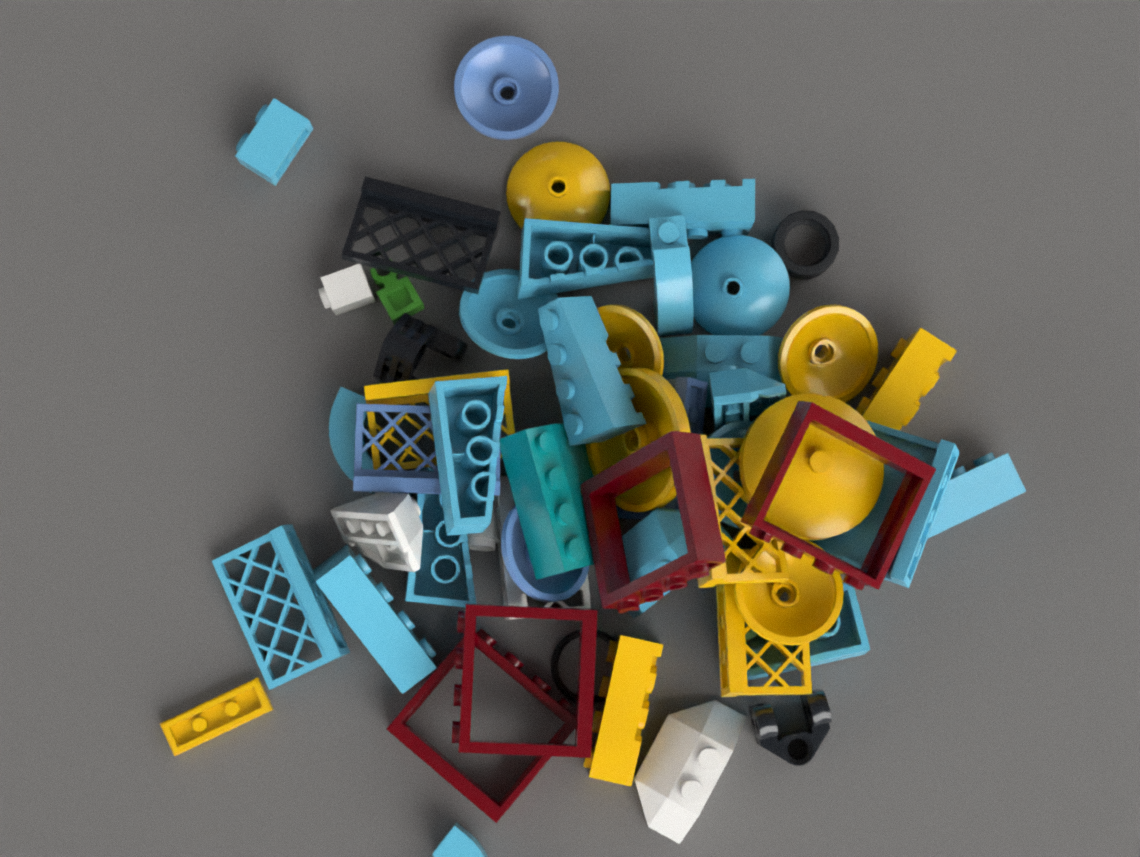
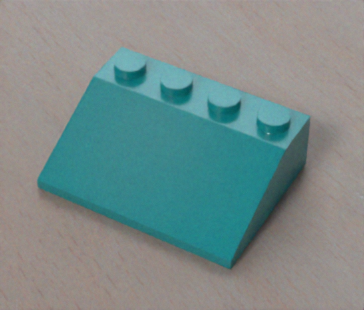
M550 424L529 428L499 439L500 451L536 580L594 565L580 484L594 477L585 444L569 446L564 424Z

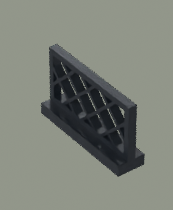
M365 176L361 187V197L342 251V259L479 294L493 243L498 234L501 211ZM366 207L381 210L385 219L369 226L363 217ZM405 217L415 219L419 228L404 235L395 223ZM390 225L398 238L381 246L374 232ZM438 226L446 227L453 236L437 244L430 230ZM424 234L432 247L415 254L408 241ZM471 235L487 238L485 246L472 253L463 240ZM366 236H369L376 248L366 254L352 251L354 243ZM458 243L466 256L449 263L442 250ZM403 245L410 258L399 263L391 261L386 252ZM436 253L444 267L435 271L425 270L420 261ZM481 257L480 262L478 264L476 259ZM470 262L476 271L474 282L460 279L454 270Z

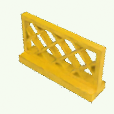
M508 369L364 386L366 404L415 405L417 403H426L430 406L428 393L435 381L507 376L503 401V416L505 414L506 428L501 425V431L507 436L515 433ZM367 412L369 433L374 438L377 435L376 429L380 432L383 428L375 423L374 412ZM408 413L396 422L399 426L403 419H405L418 430L422 428V426L407 415ZM393 427L383 434L384 438L379 443L383 446L387 439H390L398 447L401 448L403 446L401 442L391 435L395 431ZM426 429L413 443L416 445L423 435H426L434 442V436ZM373 444L371 445L373 468L377 470L381 466L379 449ZM411 446L404 450V454L397 461L403 470L416 469L424 462V460L411 451L413 449ZM408 454L416 460L403 462ZM436 456L431 460L435 466H437ZM389 464L383 470L398 469L393 464Z
M700 435L722 543L726 547L724 550L725 558L731 551L745 564V567L740 573L727 574L725 562L709 570V576L697 578L698 588L713 587L716 584L785 582L789 579L786 553L780 550L783 543L772 538V546L770 543L750 535L751 527L740 522L742 518L731 509L739 498L749 504L743 487L726 474L734 462L739 466L740 449L744 438H707L706 435ZM710 449H720L730 458L723 469H720L711 460ZM720 480L735 493L727 505L716 496L715 486ZM725 515L741 529L732 541L721 532L720 522ZM744 533L760 546L752 558L736 545ZM764 550L775 559L776 572H766L756 563Z
M751 549L742 550L747 554ZM731 551L726 557L727 574H736L741 560ZM716 584L721 697L812 694L809 643L799 645L791 653L783 645L768 640L755 653L746 644L745 634L751 628L748 625L745 627V621L738 610L734 595V584ZM779 590L778 593H777L778 598H779L785 591ZM771 644L787 658L775 672L760 658ZM799 652H800V661L796 658V655H797ZM746 654L751 658L748 663L746 661ZM756 662L770 678L760 687H748L747 670ZM790 662L801 672L802 686H789L779 676ZM773 681H775L779 686H769V685H770Z

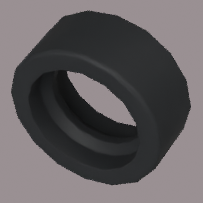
M801 210L788 215L779 223L772 237L771 247L783 260L789 276L795 279L809 280L822 275L833 264L839 251V236L835 225L826 216L815 211ZM800 225H809L816 228L825 240V252L822 258L811 265H800L793 262L787 256L785 250L787 234L793 228Z

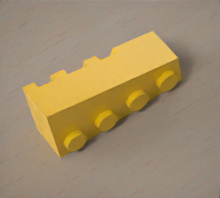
M919 328L907 340L901 337L890 354L895 358L888 369L885 367L880 369L872 382V385L876 387L870 398L864 396L855 410L867 421L900 431L902 426L906 427L920 408L921 403L919 399L921 396L925 397L940 378V373L937 372L940 366L947 361H951L957 350L922 328Z
M618 635L617 642L610 640L606 657L607 662H612L610 676H602L598 695L605 698L602 712L595 711L592 732L597 733L595 746L591 747V758H585L583 765L585 768H590L589 777L632 786L642 742L641 731L645 727L650 701H648L649 694L652 693L657 676V656L661 657L663 644Z

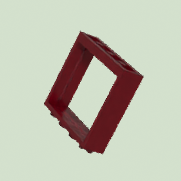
M798 401L740 522L751 527L750 535L766 543H770L772 538L783 543L781 551L800 560L803 554L814 559L812 564L814 568L829 575H832L834 570L845 575L842 582L862 591L865 585L879 590L936 468L813 402ZM809 424L905 474L860 569L764 520Z
M670 431L580 484L602 608L618 609L620 614L629 610L638 611L641 604L658 601L663 598V593L667 591L685 588L688 585L687 581L693 578L709 576V570L726 562L700 434ZM671 466L688 553L630 582L615 497Z
M466 603L465 611H458L457 633H464V648L456 647L455 669L462 670V684H454L453 706H461L460 721L452 722L451 742L459 743L458 753L591 758L598 610ZM476 616L580 621L575 744L470 740Z
M482 628L477 633L475 632V647L564 721V724L548 742L563 744L575 729L576 708L564 698L557 702L548 694L551 687L536 674L532 679L521 671L524 664L509 651L505 656L493 647L497 641ZM463 637L386 730L497 823L552 756H536L498 802L407 724L410 718L455 666L456 647L464 648Z

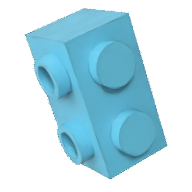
M273 98L269 105L265 104L259 110L255 118L257 124L251 133H245L239 140L235 156L241 165L276 186L313 131V127L307 118Z

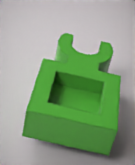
M375 268L370 269L375 284L384 287L376 293L394 325L404 313L412 316L425 309L408 276L398 280L399 274L390 272L386 276H380Z

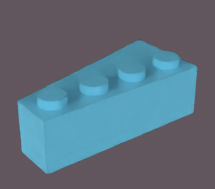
M755 178L742 179V186H731L726 183V180H711V183L697 188L690 181L669 183L668 189H661V184L658 182L611 184L610 225L649 228V218L685 215L686 233L689 239H706L708 234H722V237L748 235L755 222Z
M592 296L560 297L537 308L569 446L604 442L647 424L642 412L636 413L631 400L635 395L630 384H624L617 369L621 365L617 354L610 351L606 344L609 335Z
M507 376L435 381L428 393L447 536L482 533L491 523L496 483L495 472L497 457L499 456V437L503 420V401Z

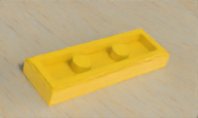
M257 677L160 723V726L173 755L177 756L274 709L260 678Z

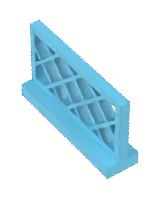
M292 524L281 525L271 530L270 533L212 560V564L269 690L350 653L326 597L315 582L314 571ZM271 542L276 553L272 567L255 561L260 546ZM251 551L249 558L242 556L243 554ZM233 559L247 563L241 581L230 578L225 568V563ZM279 564H281L284 571L278 569ZM253 566L270 572L264 590L247 584ZM276 574L287 578L291 586L286 599L270 593ZM234 585L239 587L237 592L234 588ZM245 589L262 595L256 613L244 610L241 599ZM294 595H295V597H296L298 603L292 601L293 598H294ZM267 598L284 604L278 622L261 616ZM290 606L301 610L305 617L301 631L284 625ZM248 617L253 619L252 624L250 623ZM259 621L276 628L270 646L259 642L255 633ZM309 628L311 630L312 635L307 634ZM282 630L299 636L293 655L276 649ZM305 639L317 644L322 658L310 662L299 657ZM263 650L268 651L266 657ZM274 654L291 660L286 675L275 679L270 668ZM296 663L304 665L303 667L294 670Z

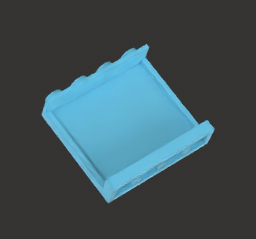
M867 421L876 437L936 468L884 580L909 588L960 452L955 443L941 439L940 443ZM884 464V479L881 493L868 516L857 526L843 534L828 539L809 541L818 545L825 552L860 569L905 474Z

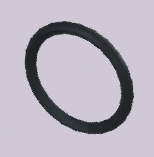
M580 630L566 635L556 646L551 658L553 681L564 696L577 702V694L570 691L563 684L559 676L558 660L564 647L570 641L580 637ZM597 630L596 637L601 638L608 644L610 640L615 641L607 633ZM595 695L593 703L602 702L605 698Z

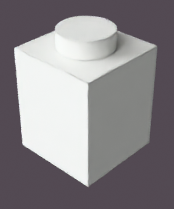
M356 264L320 277L324 286L318 289L325 309L331 307L336 316L376 302L361 264Z

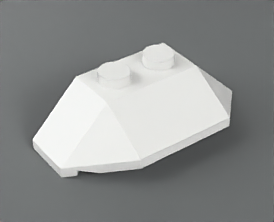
M378 492L330 510L343 541L351 547L356 545L366 557L381 567L415 572L420 569L423 524L419 518L421 514L420 508L415 499L410 497L409 494Z
M713 700L669 714L666 717L634 777L648 827L678 844L681 843L699 817L731 757L746 721V716Z

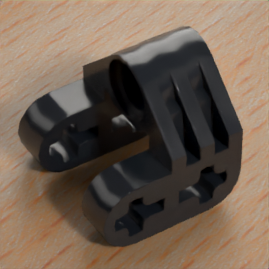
M404 313L389 331L382 344L373 376L382 384L419 380V378L413 376V373L417 369L426 347L461 362L468 345L438 330L436 327Z
M816 689L812 690L810 695H800L808 731L799 729L779 735L775 715L770 703L764 702L749 706L750 719L757 744L792 765L803 766L809 763L829 732V723L832 722L830 708L823 690ZM794 739H801L805 744L804 754L799 758H791L788 754V745Z

